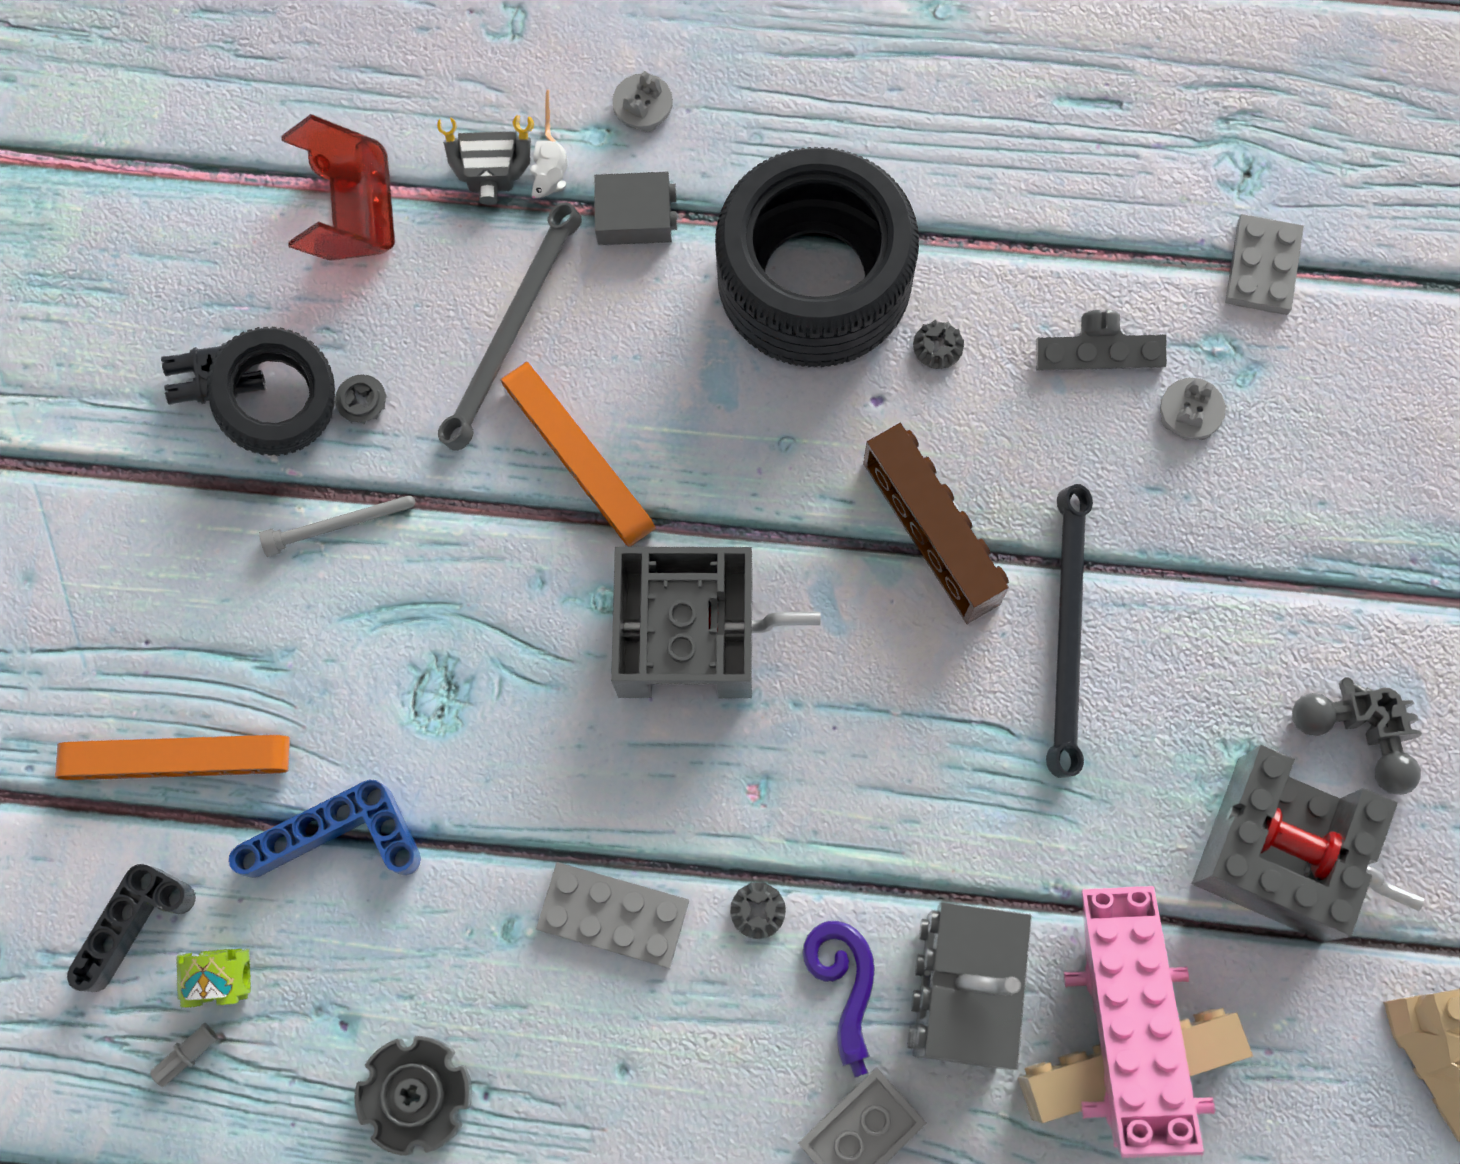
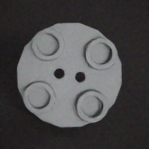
M643 71L642 74H634L625 78L616 87L613 94L615 116L626 126L641 129L643 132L654 131L658 125L669 117L673 107L672 92L668 84L660 77L648 74L646 71Z
M1189 377L1177 380L1167 388L1161 399L1160 413L1162 425L1182 438L1207 439L1218 430L1225 418L1226 405L1222 394L1213 384L1203 379Z

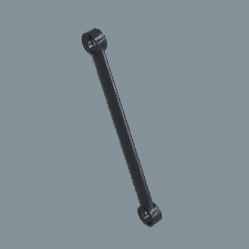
M1074 484L1061 490L1056 500L1057 507L1063 515L1054 746L1050 747L1047 752L1046 765L1049 771L1058 778L1076 776L1081 772L1084 764L1083 754L1077 746L1085 520L1086 514L1092 509L1093 499L1090 491L1081 484ZM1073 494L1080 501L1079 512L1071 506L1070 500ZM1064 750L1068 753L1071 761L1068 772L1060 764V756Z

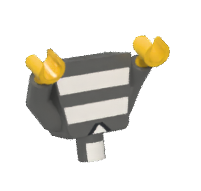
M517 115L513 119V127L516 131L458 133V138H455L456 121L450 117L453 127L449 132H445L442 129L441 119H439L437 128L441 134L445 135L446 140L443 141L450 168L459 181L467 183L469 191L479 192L480 203L484 205L496 204L498 191L512 190L514 181L520 179L530 165L531 138L528 137V133L534 128V120L528 117V125L523 130L519 124L520 115Z

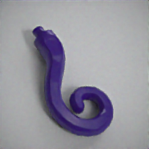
M826 921L814 927L807 935L803 944V960L808 971L816 979L824 982H834L840 980L849 969L848 954L844 950H838L835 953L834 964L832 966H824L818 958L819 948L824 942L837 939L846 943L852 951L856 963V977L838 1023L837 1046L842 1065L850 1064L856 1078L868 1073L863 1059L870 1056L862 1033V1021L874 983V958L869 944L856 928L840 921Z

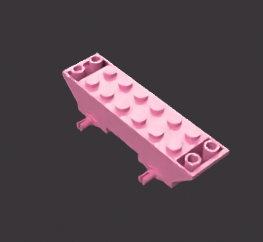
M1154 886L1082 889L1087 964L1085 972H1064L1065 987L1086 986L1092 996L1094 1013H1096L1106 1089L1104 1102H1081L1083 1119L1106 1117V1121L1112 1130L1114 1147H1118L1122 1158L1203 1155L1204 1150L1197 1114H1215L1213 1097H1193L1172 982H1189V973L1187 966L1169 968Z

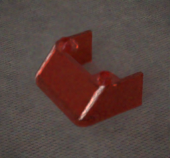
M312 114L281 135L282 142L308 151V162L312 171L318 176L330 180L333 226L319 221L288 241V247L329 261L380 255L393 248L395 234L388 154L384 146L373 138Z

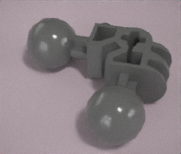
M1345 677L1339 682L1343 698L1341 701L1332 702L1323 694L1309 693L1301 696L1295 702L1292 709V720L1296 728L1306 735L1320 736L1326 734L1333 728L1335 722L1343 721L1345 730L1358 728L1365 722L1370 723L1371 726L1365 734L1368 745L1379 744L1382 757L1378 760L1375 767V779L1379 787L1388 793L1397 795L1410 793L1417 787L1421 779V768L1415 758L1403 752L1401 741L1422 736L1421 731L1411 729V724L1419 720L1418 716L1408 713L1406 709L1412 706L1414 701H1402L1400 695L1391 688L1383 687L1378 690H1372L1367 687L1365 689L1355 684L1351 678Z

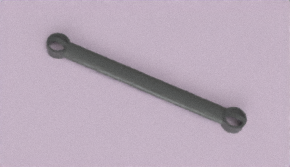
M560 203L549 213L548 224L550 228L454 415L445 419L439 427V440L453 451L463 449L472 440L473 428L471 424L567 236L576 232L581 225L582 216L571 203ZM570 214L568 220L559 225L561 220ZM462 426L458 435L450 440L453 431Z

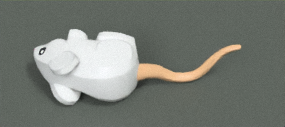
M548 89L546 90L545 137L548 141H537L535 145L533 160L536 162V165H532L530 171L531 175H535L532 189L533 199L563 191L566 187V183L562 179L568 165L567 155L563 147L550 134V91Z

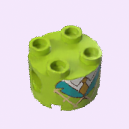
M250 949L201 951L198 956H192V953L176 956L177 1000H180L181 1008L202 1006L203 1003L212 1002L213 999H216V1005L236 1004L238 1000L248 999V993L251 992Z

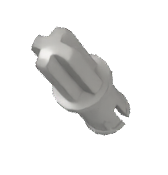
M203 1023L183 1043H176L174 1051L151 1070L150 1075L155 1083L161 1087L166 1086L187 1066L193 1067L195 1059L213 1043L219 1040L218 1036L210 1026Z

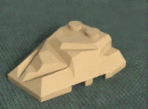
M1460 989L1384 1001L1393 1039L1399 1048H1404L1415 1066L1412 1068L1418 1079H1423L1434 1096L1432 1101L1457 1141L1460 1142Z

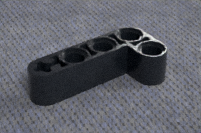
M136 864L126 872L67 972L69 985L75 990L86 992H99L105 989L154 907L170 913L184 914L194 906L196 901L194 889L161 869L145 864ZM150 873V885L143 890L141 887L142 877ZM178 888L180 899L175 905L171 906L169 902L170 894ZM131 904L132 914L128 920L124 921L122 917L123 909L126 905ZM111 935L113 946L108 952H105L104 941ZM95 958L103 959L102 964L100 960H95ZM88 970L89 974L93 976L91 981L90 977L86 975Z

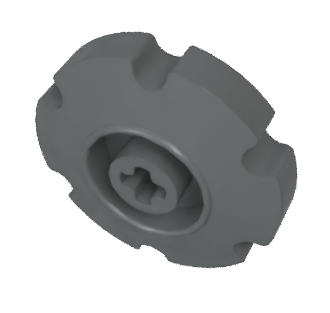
M415 1036L412 1045L409 1047L404 1044L403 1039H395L380 1047L367 1060L365 1067L369 1070L370 1075L368 1080L358 1081L356 1084L355 1109L361 1125L368 1123L373 1125L374 1134L371 1140L377 1146L393 1154L408 1156L413 1154L415 1146L419 1144L423 1147L424 1152L428 1153L448 1143L459 1132L462 1123L458 1120L457 1115L459 1110L469 1109L471 1106L472 1084L467 1067H455L453 1065L452 1058L455 1055V1051L450 1046L437 1039L425 1036ZM417 1087L416 1093L420 1095V1100L411 1102V1096L407 1095V1091Z

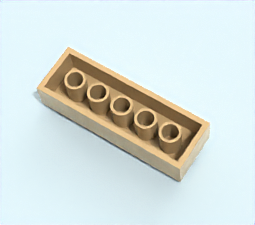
M1223 1008L1210 1009L1194 1014L1195 1022L1190 1023L1189 1019H1179L1189 1076L1253 1057L1237 1012L1225 1013ZM1101 1044L1093 1046L1094 1053L1086 1055L1085 1051H1077L1058 1057L1060 1064L1052 1066L1051 1062H1042L1024 1068L1026 1075L1017 1078L1031 1120L1045 1123L1082 1111L1081 1102H1104L1106 1089Z

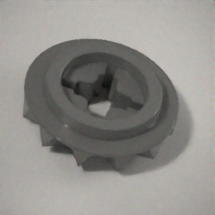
M935 319L932 323L923 324L918 332L915 333L913 349L918 360L924 365L934 369H944L954 365L960 359L964 349V339H962L959 328L956 329L951 326L949 321L943 323ZM943 335L944 344L947 347L941 346L935 354L934 342L931 340L936 341L938 337Z
M355 375L346 379L339 386L335 395V404L341 416L348 421L365 424L368 420L377 419L381 410L385 409L387 395L383 385L376 378L369 375ZM354 392L361 394L363 397L367 396L368 407L362 406L360 403L355 405L357 399Z
M749 883L735 894L731 902L730 913L733 924L738 931L747 937L762 939L773 935L780 929L785 919L786 907L781 894L774 887L767 883ZM748 899L756 904L769 899L764 909L767 914L766 917L769 919L768 922L759 916L754 919L752 918L749 922L747 921L752 911L749 906L750 903L747 901Z

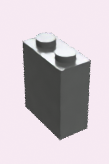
M669 171L594 175L595 234L598 245L672 242L671 230H677V212L671 211V203L677 202L676 183L670 184Z

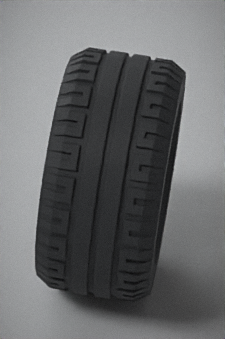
M281 327L249 329L247 332L243 331L240 333L239 336H234L232 340H228L226 345L221 347V350L217 352L216 357L212 360L207 376V394L210 408L221 431L233 443L236 442L237 446L260 455H287L295 453L296 450H302L305 446H309L311 442H314L322 434V431H325L332 417L335 403L334 376L323 352H320V348L315 346L311 340H307V337L300 336L299 333H294L293 330H285V328ZM266 361L282 362L295 368L305 378L309 388V397L303 409L291 419L279 423L261 422L248 416L238 406L235 399V387L242 374L252 366Z

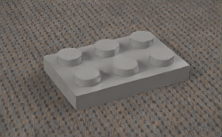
M1241 214L1237 223L1225 303L1288 315L1292 310L1304 225Z
M876 1067L798 1144L815 1164H886L927 1123Z

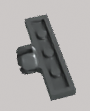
M1091 310L1084 313L1081 317V332L1077 337L1036 338V371L1167 367L1166 334L1125 335L1120 330V314L1114 310H1106V312Z

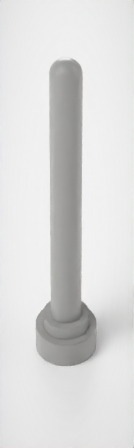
M412 496L401 497L285 532H281V530L274 531L273 528L259 532L261 545L267 557L280 554L287 544L414 507L415 499Z

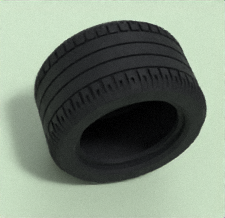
M807 147V149L788 150V152H782L781 155L776 154L775 157H770L768 160H764L763 163L757 164V167L755 166L752 170H749L733 187L723 204L717 221L715 233L719 295L725 313L737 332L755 349L758 348V351L763 352L766 356L769 355L770 358H775L777 361L781 360L783 363L786 362L790 365L808 366L810 368L811 366L817 368V366H836L855 360L857 357L860 358L867 354L868 351H872L899 324L908 306L919 252V231L914 211L903 189L884 169L875 165L874 162H870L867 158L863 159L862 156H857L855 153L851 154L849 151L845 152L837 148L833 150L830 147L827 149L824 147ZM822 233L844 241L856 252L863 265L865 278L844 292L814 297L800 295L781 287L765 273V270L774 251L787 240L802 234Z

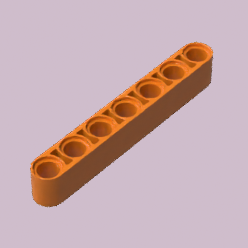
M527 361L500 379L515 403L628 547H632L656 529L646 511Z
M283 735L61 742L57 744L55 778L62 780H98L286 773L289 771L290 737Z

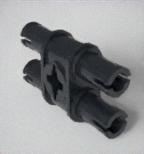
M222 343L221 346L202 349L193 347V349H190V353L161 357V361L164 362L162 363V369L166 377L194 372L195 374L193 381L164 385V390L167 391L165 392V397L168 405L195 400L198 403L205 404L206 401H209L207 394L209 368L217 352L226 343ZM258 370L242 374L235 387V397H238L240 393L266 390L263 371Z

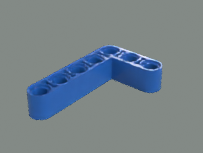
M366 780L237 845L229 855V865L234 872L240 875L256 878L364 823L367 824L383 862L388 869L400 875H410L420 866L421 856L392 792L377 780ZM379 789L381 791L379 802L375 805H368L367 798L370 792ZM344 805H349V816L343 821H338L336 816L338 809ZM393 819L395 821L393 833L383 836L381 833L383 823ZM316 820L319 825L317 833L312 837H307L305 832L307 825ZM285 836L287 839L286 848L282 852L276 853L274 848L276 841L280 837ZM404 849L408 850L410 855L409 861L404 866L397 867L395 863L397 853ZM253 852L255 854V863L249 869H245L243 865L244 858L247 854Z

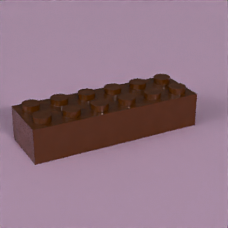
M900 422L866 441L863 465L965 623L969 624L1001 605L1009 589L1007 585L1009 584V579L1000 566L995 567L989 558L991 553L985 541L981 538L977 539L971 528L973 526L968 515L964 511L959 512L953 503L954 495L948 485L945 483L941 485L935 475L937 471L931 459L927 456L923 457L918 450L919 443L911 430L906 431Z

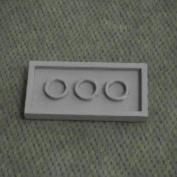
M556 862L536 930L670 968L689 899Z

